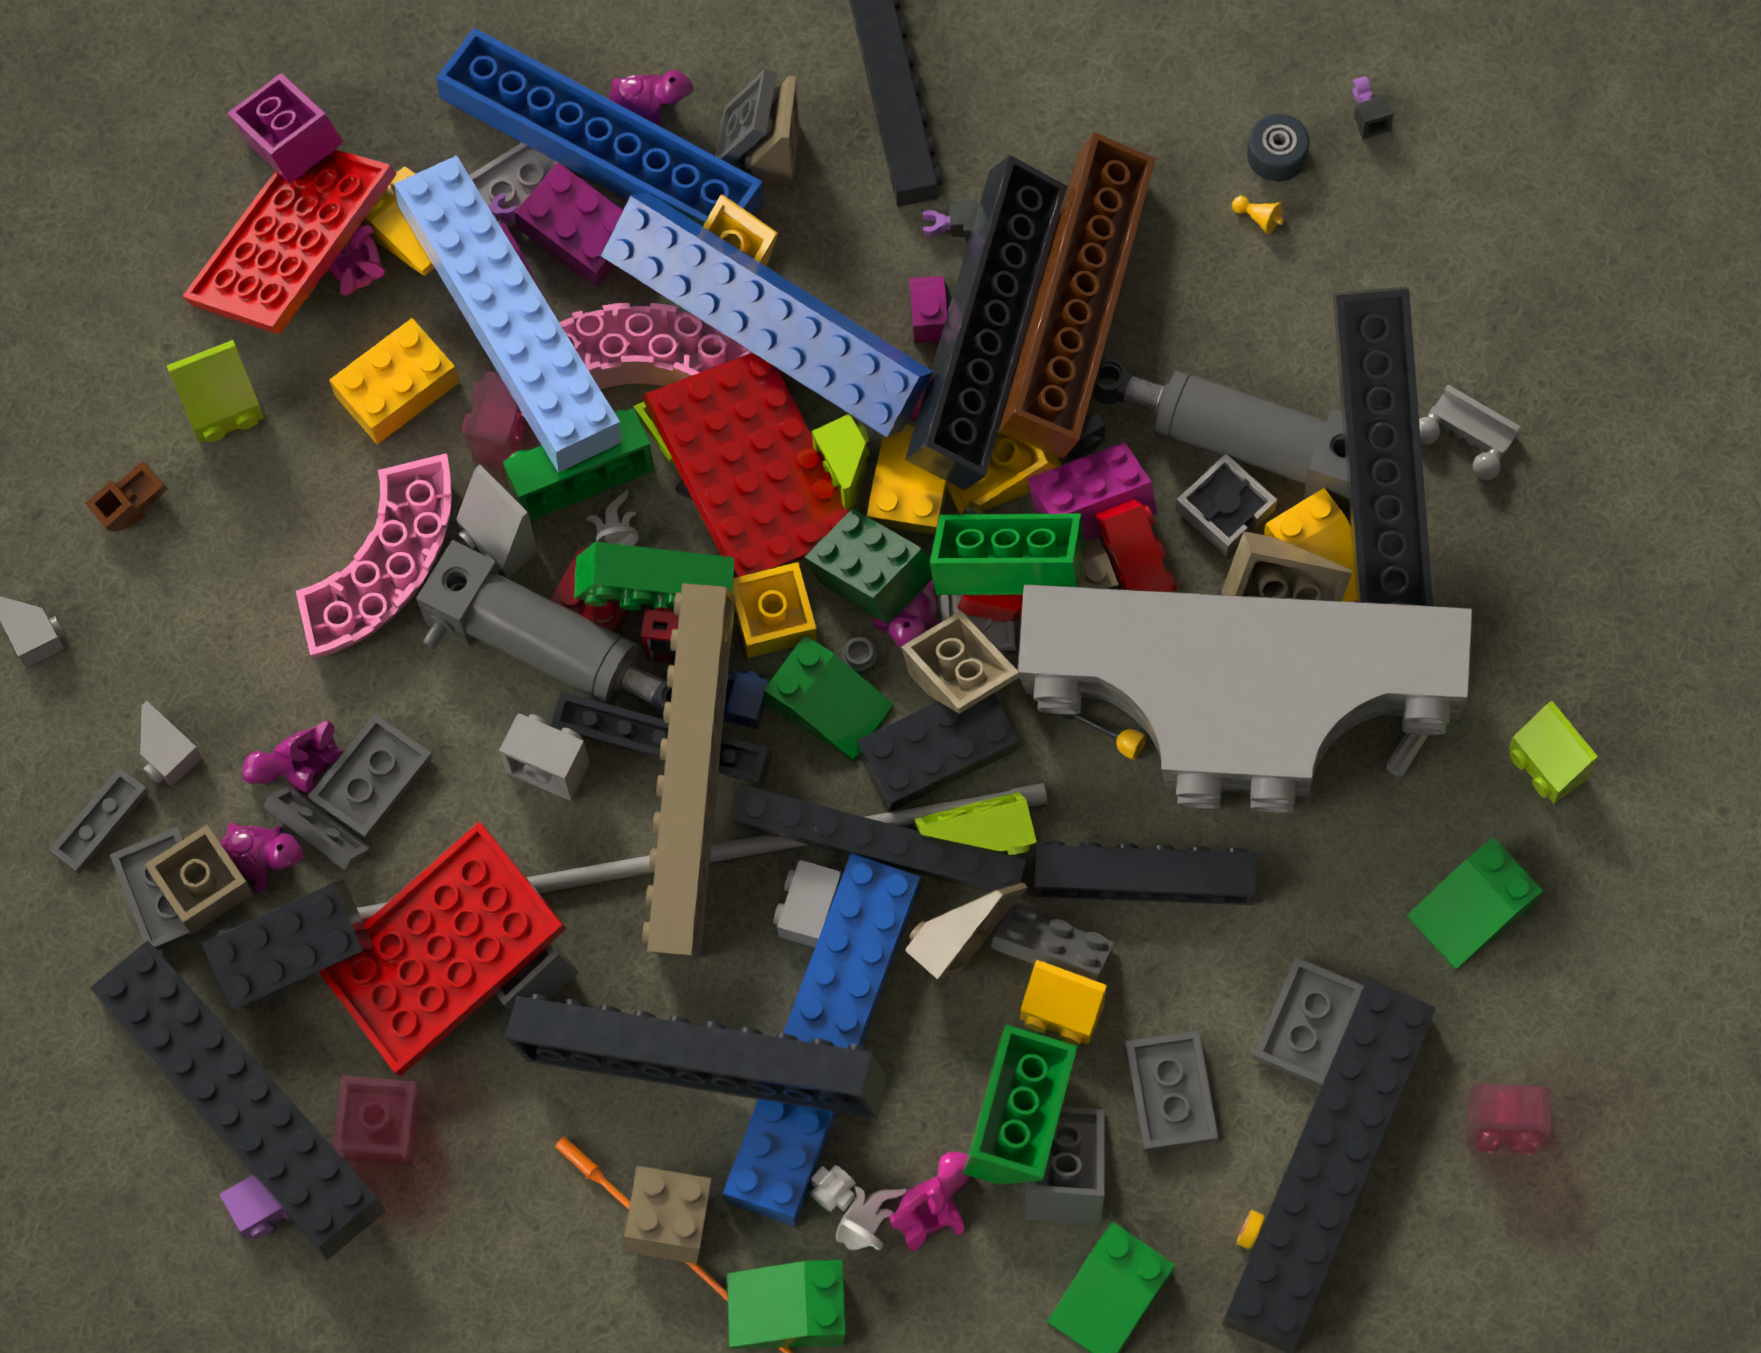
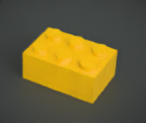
M413 318L329 379L335 397L377 445L459 384L453 363Z

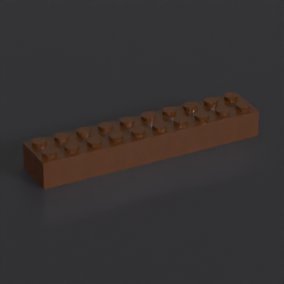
M1096 132L1092 133L1078 152L999 429L1000 433L1062 459L1079 441L1156 158Z

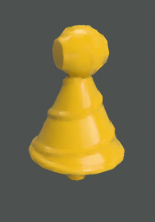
M1243 196L1235 197L1232 202L1233 211L1239 214L1248 212L1251 218L1264 230L1265 234L1272 233L1277 224L1282 225L1284 219L1280 218L1282 214V204L1280 202L1275 204H1250L1249 199Z

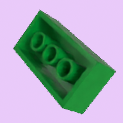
M634 408L627 411L618 410L614 412L620 421V444L559 473L542 445L529 451H517L507 460L503 461L511 492L515 500L528 512L530 522L655 471L651 445Z
M1081 514L939 515L930 559L935 595H1022L1024 585L1079 588L1086 546Z
M595 542L576 557L574 599L585 600V604L589 606H606L607 602L618 603L620 608L624 610H639L641 606L654 607V610L658 607L674 610L676 593H682V583L727 587L733 594L734 557Z

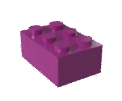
M282 73L227 113L246 143L289 184L296 178L302 177L308 169L321 159L330 156L337 147L344 143L326 113Z
M558 162L515 211L516 228L595 287L600 284L615 266L601 255L623 210Z
M1125 442L1027 479L1034 512L1036 514H1081L1085 541L1101 535L1094 514L1133 498L1143 504V506L1147 505L1152 515L1157 514L1152 482Z

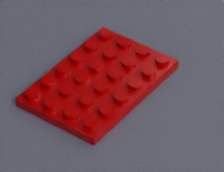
M337 149L330 156L321 159L308 169L302 177L296 178L290 184L275 171L182 297L189 305L280 335L303 302L309 297L316 284L328 271L343 247L349 242V239L362 221L368 216L378 199L387 190L389 184L397 175L396 171L389 164Z
M755 353L746 354L650 391L643 396L642 400L721 556L734 557L733 578L785 566L804 558L850 511L849 508L845 509L842 504L841 492L838 486L834 487L831 483L832 477L830 472H826L822 462L824 459L821 453L815 452L812 435L778 368Z
M478 822L364 923L374 947L324 969L319 974L397 1075L402 1076L559 937L567 927L486 826Z

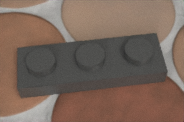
M118 767L52 845L49 852L79 875L149 793L147 787Z
M287 785L267 797L263 807L271 812L277 820L302 836L304 841L329 857L334 864L347 870L367 857L371 847L292 786Z

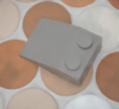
M481 465L477 466L474 469L456 519L460 530L458 537L466 547L472 550L476 548L482 555L496 561L499 572L508 579L538 553L529 515Z

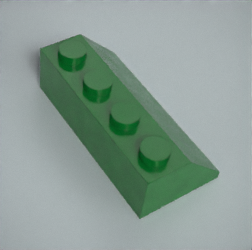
M1005 1025L997 1045L963 1174L998 1185L1042 1181L1077 1046Z

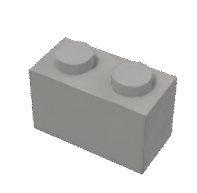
M799 860L796 871L790 869L784 887L785 891H789L785 904H778L773 919V924L777 925L778 937L816 947L842 878L840 871Z

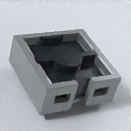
M1225 454L1177 499L1175 510L1221 553L1227 556L1239 545L1244 531L1247 532L1251 525L1256 529L1275 511L1277 499L1230 456Z

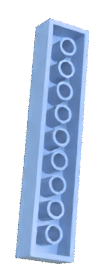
M454 156L395 183L399 209L558 473L620 444L621 430L619 419L459 158Z

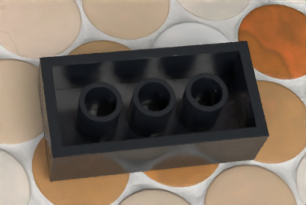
M994 692L960 714L937 701L858 739L857 752L888 812H892L1016 752L1020 740Z
M344 880L331 883L202 943L232 1011L374 947Z

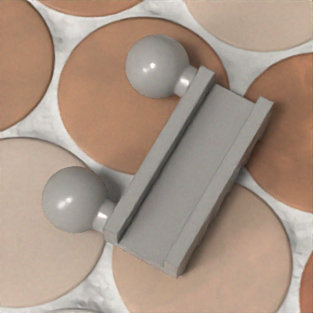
M1450 385L1446 386L1443 395L1435 407H1432L1429 415L1419 419L1422 445H1430L1438 439L1440 424L1446 432H1454L1455 437L1458 439H1466L1467 444L1470 446H1478L1479 451L1482 453L1474 459L1472 468L1474 474L1481 480H1492L1499 474L1501 469L1500 460L1519 433L1521 427Z

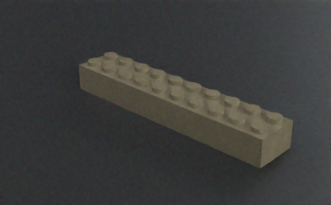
M682 583V593H676L674 613L679 615L678 629H673L671 634V651H676L675 666L669 665L667 674V686L672 687L671 702H666L664 707V724H669L668 739L662 738L660 747V760L665 761L664 775L658 776L656 789L657 797H662L661 811L655 812L653 819V833L658 834L657 849H651L649 861L650 870L655 871L654 884L648 885L646 892V907H651L650 922L644 923L642 943L648 944L647 951L660 955L701 958L735 596L727 587Z

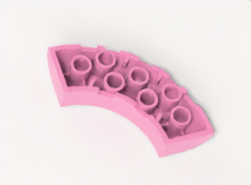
M630 303L604 305L603 310L585 314L582 311L574 312L571 318L559 322L600 390L624 384L666 386L752 353V351L692 313L679 311L678 306L651 303L650 307H630Z
M447 453L378 470L380 501L377 512L378 518L373 532H370L366 541L354 556V560L340 573L337 571L321 582L296 591L312 660L337 653L357 644L378 631L411 601L424 584L442 548L449 522L452 494L451 473Z

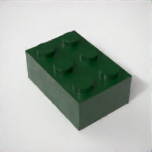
M853 508L804 557L823 586L887 624H890L933 579L930 562L921 547Z

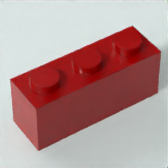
M1133 498L1094 514L1120 590L1169 593L1177 590L1173 575L1164 568L1162 559L1166 558L1165 550L1159 538H1154L1151 526L1155 525V521L1147 505L1143 506V504Z

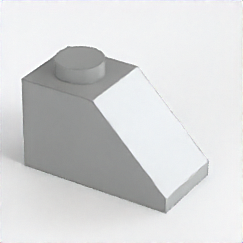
M0 597V621L25 668L64 649L59 638L65 634L55 616L49 619L41 607Z
M148 701L142 705L140 754L147 764L143 769L157 784L163 780L172 788L202 759V756L197 747Z

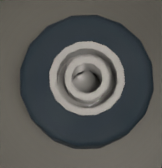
M1280 113L1266 115L1258 120L1250 130L1246 154L1250 167L1257 175L1266 180L1279 182L1295 177L1306 165L1310 144L1308 131L1301 121L1291 115Z

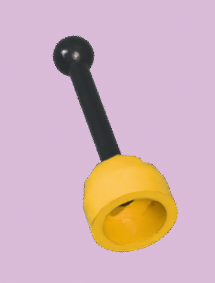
M1081 713L1064 714L1067 719H1077L1116 739L1118 751L1133 761L1138 757L1145 745L1147 735L1138 730L1127 729L1118 733Z

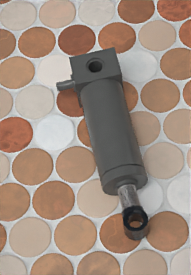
M1101 359L1092 395L1097 401L1103 404H1113L1118 401L1124 403L1127 400L1135 404L1137 403L1139 406L1151 408L1156 411L1155 415L1157 416L1155 433L1167 437L1170 436V438L1222 456L1227 454L1234 460L1306 484L1304 497L1307 498L1325 488L1341 510L1350 512L1342 411L1332 408L1328 420L1178 369L1174 372L1170 383H1166L1165 386H1159V384H1152L1150 381L1134 377V373L1126 371L1124 365L1116 359ZM1104 378H1113L1117 382L1111 385H1107L1102 383L1101 380Z
M454 540L451 541L416 598L426 625L431 627L423 640V644L429 649H435L444 634L467 646L470 645L473 638H476L605 704L610 705L614 703L621 693L626 690L650 702L651 707L661 711L664 716L665 703L671 701L672 687L667 686V678L662 680L636 667L640 654V646L637 643L501 576L496 561Z

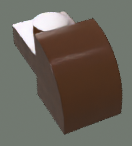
M142 461L118 483L112 480L109 481L85 504L107 530L121 531L131 527L146 516L143 511L167 491L168 488L150 466Z

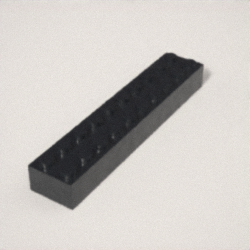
M1012 155L1007 156L989 170L931 370L934 373L926 386L905 458L906 461L963 490L968 489L986 477L1067 189L1065 184Z
M1403 286L1333 293L1357 603L1433 607L1409 288Z
M148 940L90 987L102 1006L327 1261L385 1212L378 1197Z
M1370 979L1366 980L1222 1325L1286 1353H1294L1437 1007Z
M531 994L530 998L516 996L505 1039L527 1062L878 1119L888 1076L873 1053L870 1052V1049L865 1046L849 1044L848 1048L836 1047L832 1042L819 1038L812 1039V1042L798 1041L796 1036L787 1033H777L776 1037L762 1035L761 1031L749 1027H742L740 1031L727 1029L723 1024L710 1021L705 1022L703 1026L691 1024L690 1020L679 1016H670L669 1020L656 1018V1015L641 1010L635 1011L634 1014L621 1013L620 1009L609 1005H600L599 1009L589 1008L580 1001L567 999L564 1003L552 1002L549 997L539 994Z

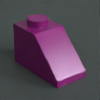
M944 276L909 278L913 343L940 341L947 317Z

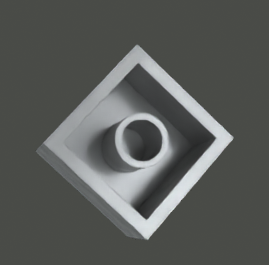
M518 713L499 749L507 774L572 801L590 765L584 740H581L582 737L578 733L568 728H562L560 731L550 727L548 721L534 714H530L527 717Z

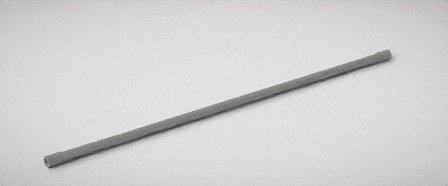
M1044 783L1012 788L1005 792L865 817L907 828L916 826L914 821L916 817L1020 791L1024 796L1028 807L1047 804V795ZM770 834L712 844L710 863L801 847L808 844ZM650 855L526 878L538 893H545L655 873V871L649 868ZM388 902L358 907L357 909L363 923L367 922ZM231 929L218 931V935H221Z

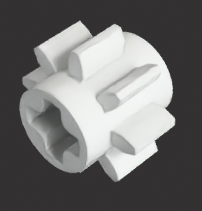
M837 1165L830 1171L822 1166L811 1178V1184L815 1188L810 1192V1195L829 1212L836 1206L844 1211L855 1199V1194L851 1191L856 1184L855 1181Z

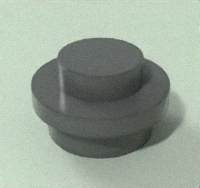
M863 637L850 639L842 648V661L855 672L868 671L876 663V647L870 640Z

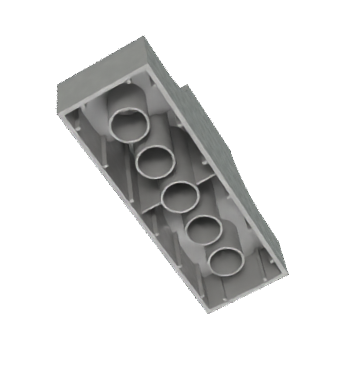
M1024 585L1018 674L1026 695H1034V700L1038 701L1037 710L1040 712L1081 713V699L1091 698L1103 699L1130 715L1153 741L1161 759L1164 788L1176 789V796H1178L1177 805L1189 808L1216 809L1221 808L1222 792L1251 793V810L1269 813L1294 812L1295 796H1310L1314 773L1326 751L1343 734L1355 726L1381 715L1402 716V731L1405 733L1441 735L1446 733V724L1450 722V719H1460L1468 697L1472 609Z

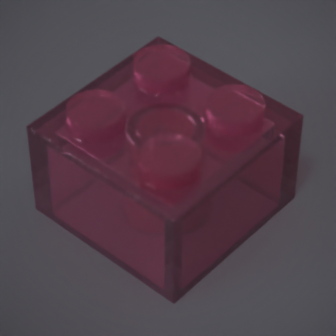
M485 371L482 382L475 384L472 401L475 404L472 414L467 413L464 418L462 433L466 435V446L470 448L473 461L504 468L503 461L507 460L513 453L520 451L528 422L500 375Z
M342 1076L332 1146L344 1160L413 1165L421 1091L416 1081Z
M1474 1084L1466 1101V1146H1475V1150L1479 1152H1496L1498 1147L1513 1148L1514 1153L1532 1154L1536 1152V1149L1542 1148L1551 1132V1087Z

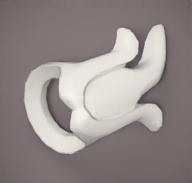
M854 1186L856 1197L838 1226L836 1241L845 1243L849 1250H857L868 1246L881 1250L883 1243L873 1234L881 1221L886 1217H891L894 1213L889 1209H879V1207L887 1199L902 1196L906 1193V1189L879 1190L870 1194L865 1200L864 1191L860 1187Z

